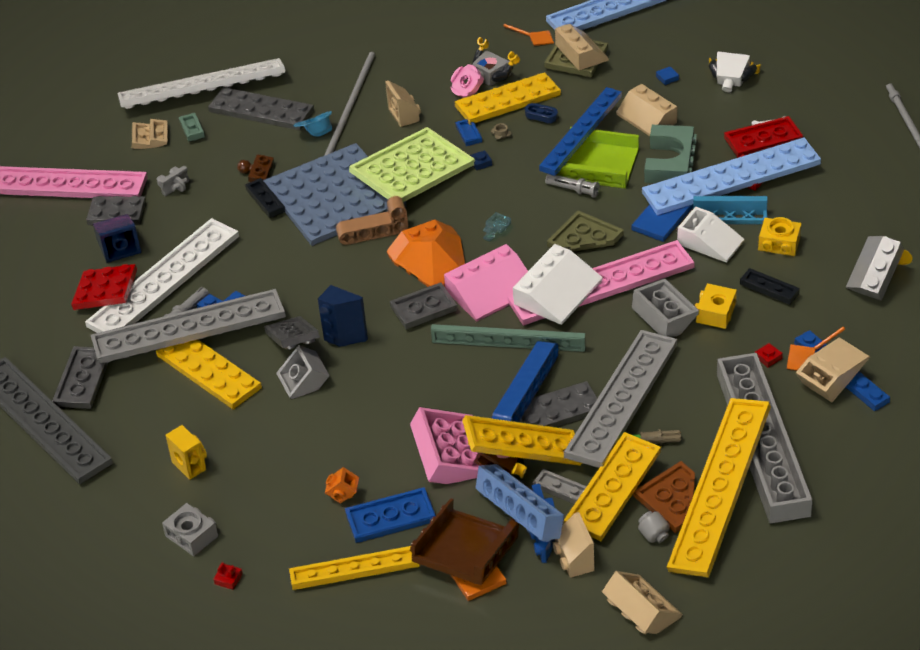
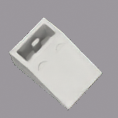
M695 207L678 227L677 240L683 247L726 263L744 242L743 237L715 214L699 207Z

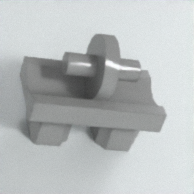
M175 166L170 169L168 176L160 175L157 177V184L164 196L177 189L183 192L186 189L185 184L190 181L187 175V167L185 166L181 168Z

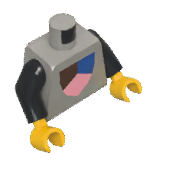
M479 37L477 43L480 47L479 50H476L472 65L481 72V76L484 78L483 83L492 86L499 81L506 80L511 75V71L514 68L513 65L520 62V57L512 51L508 54V59L510 60L508 61L488 50L483 52L484 49L489 47V42L485 39L483 43L482 37Z

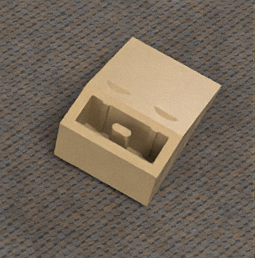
M839 337L808 357L796 371V374L802 384L830 402H833L869 360L870 356Z

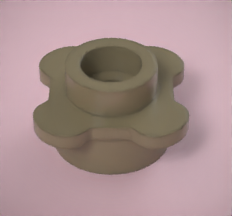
M503 123L495 125L491 130L496 139H504L511 136L508 126Z

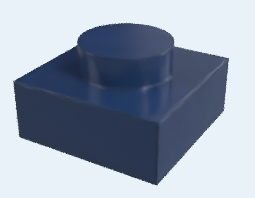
M485 150L470 155L475 159L473 166L476 171L492 166V159Z

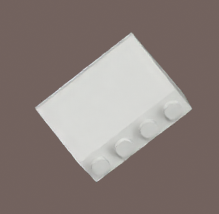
M554 244L513 287L514 305L562 325L601 283L603 277L571 250Z

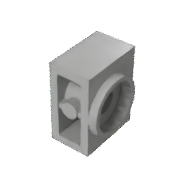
M188 503L162 522L165 536L192 556H195L218 537L216 522L211 517L203 515L197 507L193 508Z

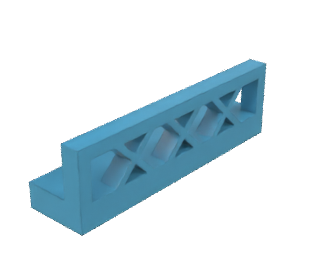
M693 196V209L699 207L712 212L716 216L724 215L725 217L720 219L726 224H763L764 218H767V196ZM736 215H742V216H744V217H742V218H737V217H735V216H736ZM754 215H763V218H755Z

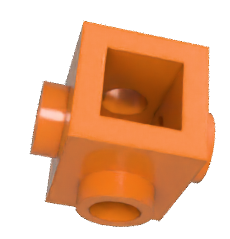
M343 467L328 476L325 494L341 504L345 500L352 498L356 493L359 477Z

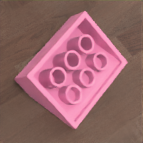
M505 244L444 274L445 289L477 322L509 306L508 296L513 295V287L528 270L519 256Z
M419 407L410 426L429 482L451 484L477 478L479 465L475 464L474 460L478 452H471L470 445H467L469 442L462 422L465 415L469 414Z

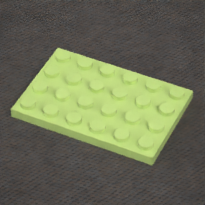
M426 127L349 166V172L385 198L389 199L393 196H399L405 202L473 166L475 159Z

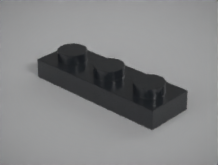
M261 178L245 184L247 192L269 218L285 212V206Z
M751 268L740 278V285L789 305L800 292V288Z

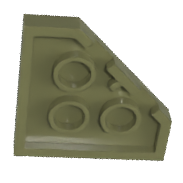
M577 211L547 240V247L551 248L554 244H557L573 252L613 246L624 235V229Z

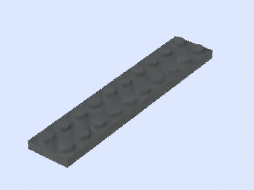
M6 357L0 359V407L76 482L81 484L113 464L112 458Z

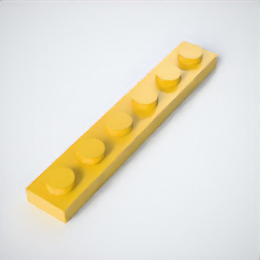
M410 546L293 567L289 568L292 590L420 566L418 563L412 562V552H410Z

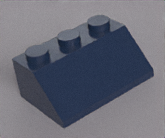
M330 285L318 298L324 341L339 347L367 341L368 333L363 297Z

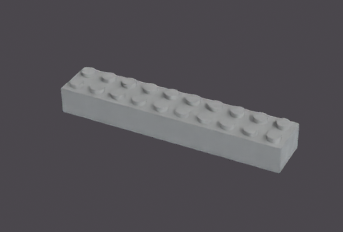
M757 353L717 359V377L727 406L730 398L768 401L771 405L749 466L769 524L811 517L812 498Z

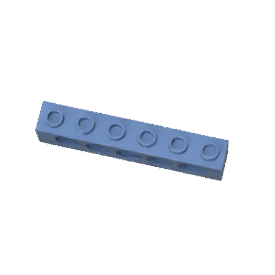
M497 464L479 466L476 490L491 500L494 505L501 508L506 514L514 518L517 523L523 525L527 531L537 536L539 540L549 542L552 539H560L564 514Z

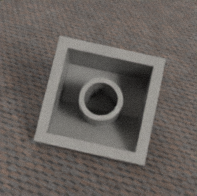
M300 345L296 347L276 373L291 399L319 390L330 376L317 352Z

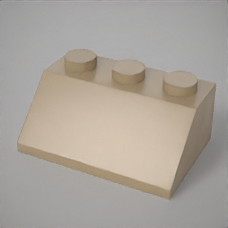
M571 24L555 28V45L578 70L608 61L605 53L582 30Z
M640 84L627 93L616 115L650 136L652 124L674 125L677 123V106L645 85Z
M615 571L602 591L608 597L607 601L611 605L618 607L622 611L621 614L626 619L633 621L636 624V629L643 634H658L683 615L638 574Z

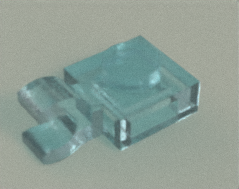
M495 212L486 221V227L483 229V232L487 234L483 239L491 241L496 231L502 233L511 224V218Z

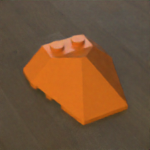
M436 219L401 231L387 250L388 256L396 266H401L406 269V273L409 275L413 274L418 277V281L427 287L440 282L445 287L444 274L465 264L460 236L453 227Z

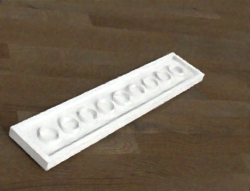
M280 58L119 92L118 97L121 108L125 107L128 109L133 108L136 104H150L154 100L165 101L168 97L180 98L184 94H198L201 90L205 89L212 91L219 86L230 87L233 83L239 82L244 84L252 79H265V76L282 75L281 73L285 72V68Z
M211 218L135 280L126 303L103 306L85 321L86 327L96 333L135 324L239 237L238 231Z

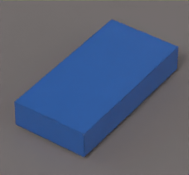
M467 119L455 122L456 128L466 146L482 142V137L474 122H471V125Z

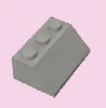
M868 236L846 288L882 301L903 254L904 248L902 243L884 236Z
M665 278L635 289L633 292L632 309L660 335L673 338L682 334L699 314V310Z

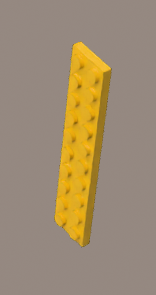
M730 398L667 564L669 572L701 577L710 576L771 409L770 402Z

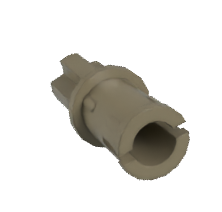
M658 429V431L640 432L641 439L653 444L662 445V443L681 441L680 430L661 431V429Z

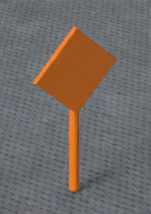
M507 24L503 25L508 29L530 36L534 46L554 44L549 30L529 33Z
M841 327L815 347L790 344L787 369L798 370L808 357L843 332L845 327Z

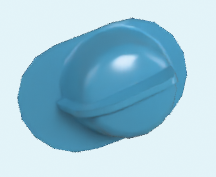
M332 111L298 122L293 127L304 126L310 135L322 136L332 130L329 118Z

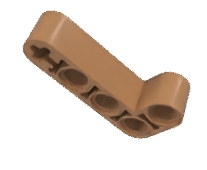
M399 196L389 198L387 201L388 212L339 222L336 225V232L340 243L349 245L400 234L401 231L408 229L407 211L402 198Z

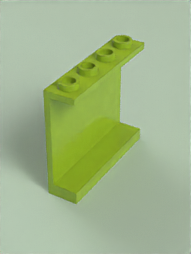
M594 130L556 175L575 180L583 178L588 182H599L601 186L626 189L639 151V135Z

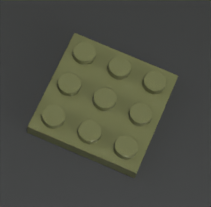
M592 40L604 53L607 52L608 43ZM556 45L544 62V67L547 69L592 77L599 65L578 70Z

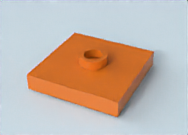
M497 566L482 585L452 576L468 601L506 585V578Z

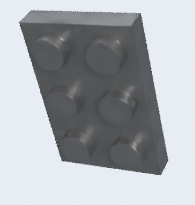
M145 196L93 197L86 219L87 225H93L94 223L128 214L135 225H140L146 204Z
M441 282L390 301V307L405 329L457 311V304Z

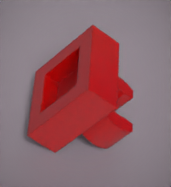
M222 562L217 569L218 572L213 581L215 585L234 590L243 575L242 569Z

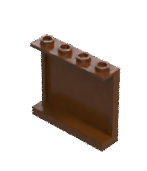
M450 498L445 505H442L440 512L432 517L430 524L423 528L420 536L411 543L412 562L482 585L517 540L519 523L511 518L506 526H502L454 510V499Z

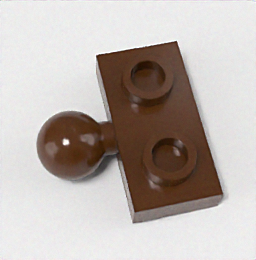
M256 155L253 165L247 160H241L237 164V169L243 174L250 171L248 182L259 178L266 180L272 169L274 157Z

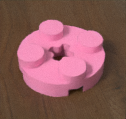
M470 64L465 67L461 66L451 77V90L460 98L472 96L478 91L484 78L475 66Z

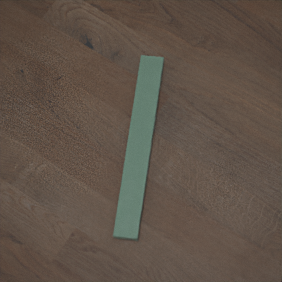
M431 325L432 343L533 349L537 341L557 343L559 350L585 352L586 349L585 333Z

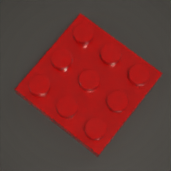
M124 264L116 267L83 271L71 303L73 310L126 303L137 273L136 264Z

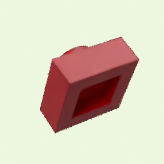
M770 343L755 351L759 361L767 368L783 358V353Z

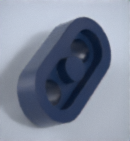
M530 103L525 106V116L529 119L546 123H553L558 119V111L554 107L537 103Z

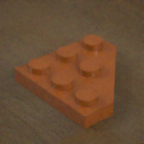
M680 461L636 489L634 497L649 511L659 512L670 524V529L677 533L681 530L694 496L695 472Z

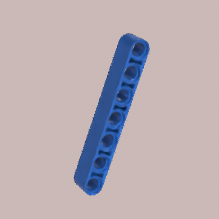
M536 342L494 410L492 419L520 421L558 357L559 347L557 343Z

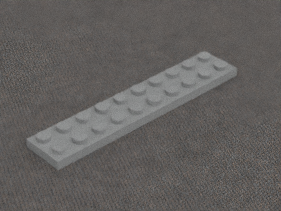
M276 289L92 334L91 339L98 364L258 325L286 316Z
M640 330L565 449L564 458L598 468L603 466L609 453L626 431L676 348L677 339Z

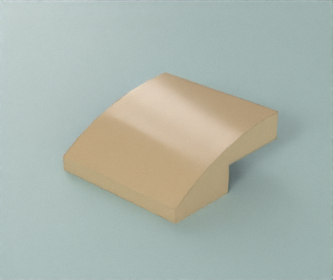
M150 119V124L132 123L131 148L147 149L167 144L166 120Z

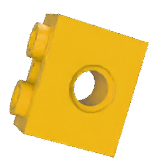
M784 217L764 218L759 234L758 251L795 256L801 237V223L792 222Z
M707 283L705 290L700 292L699 303L695 304V307L699 310V314L696 316V323L726 329L736 306L737 289Z
M181 425L165 435L172 463L189 480L206 470L204 459L207 458V453L201 441L194 434H191Z

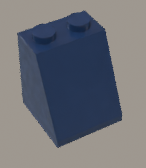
M128 214L93 224L96 239L106 263L141 253L136 227Z

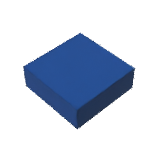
M671 67L656 71V77L664 85L679 80V74Z

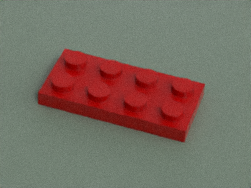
M789 116L724 132V139L737 158L742 154L749 155L804 137Z

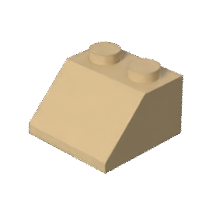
M389 80L385 81L388 109L400 127L419 122L421 110L419 105L415 104L413 96L409 95L406 89Z
M577 512L562 525L560 539H555L556 542H553L555 554H559L561 557V567L563 570H567L570 578L594 571V543L580 513Z

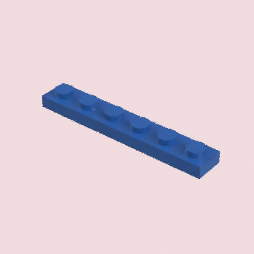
M809 330L796 337L794 344L815 347L822 340ZM824 344L822 347L817 349L815 353L820 349L824 348L825 346H827V344ZM860 371L846 386L849 391L873 411L890 403V396Z

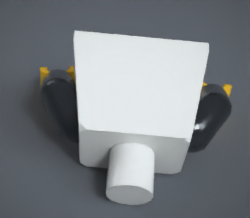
M717 52L716 60L709 58V69L713 77L717 78V83L723 85L722 90L724 92H731L733 86L740 87L743 81H747L753 74L760 73L761 64L754 65V62H751L750 65V55Z

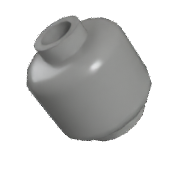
M648 511L639 519L638 530L648 542L654 543L658 541L661 543L669 536L667 532L670 529V524L659 512Z

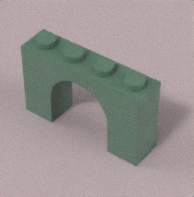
M652 124L650 149L672 150L680 155L670 159L646 158L644 169L645 183H658L692 172L690 167L694 165L695 145L693 144L697 143V134H694V126Z

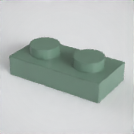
M195 113L179 117L188 142L205 137Z

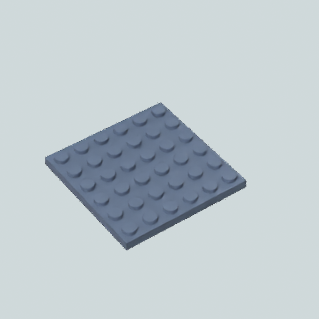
M357 143L263 180L285 206V213L311 246L337 236L336 225L341 221L388 212V199L349 172V166L368 157Z

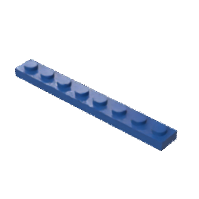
M606 87L539 165V171L556 176L621 99L622 92Z

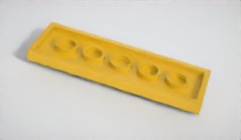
M544 72L455 101V107L471 125V122L477 123L523 108L530 103H539L560 96L561 90Z
M198 339L156 350L157 356L231 409H235L262 389L261 382Z
M465 415L462 420L471 452L579 466L582 464L564 458V451L575 435L574 430Z
M624 432L609 453L603 466H600L565 517L564 523L574 513L579 512L590 536L602 541L661 453V447Z

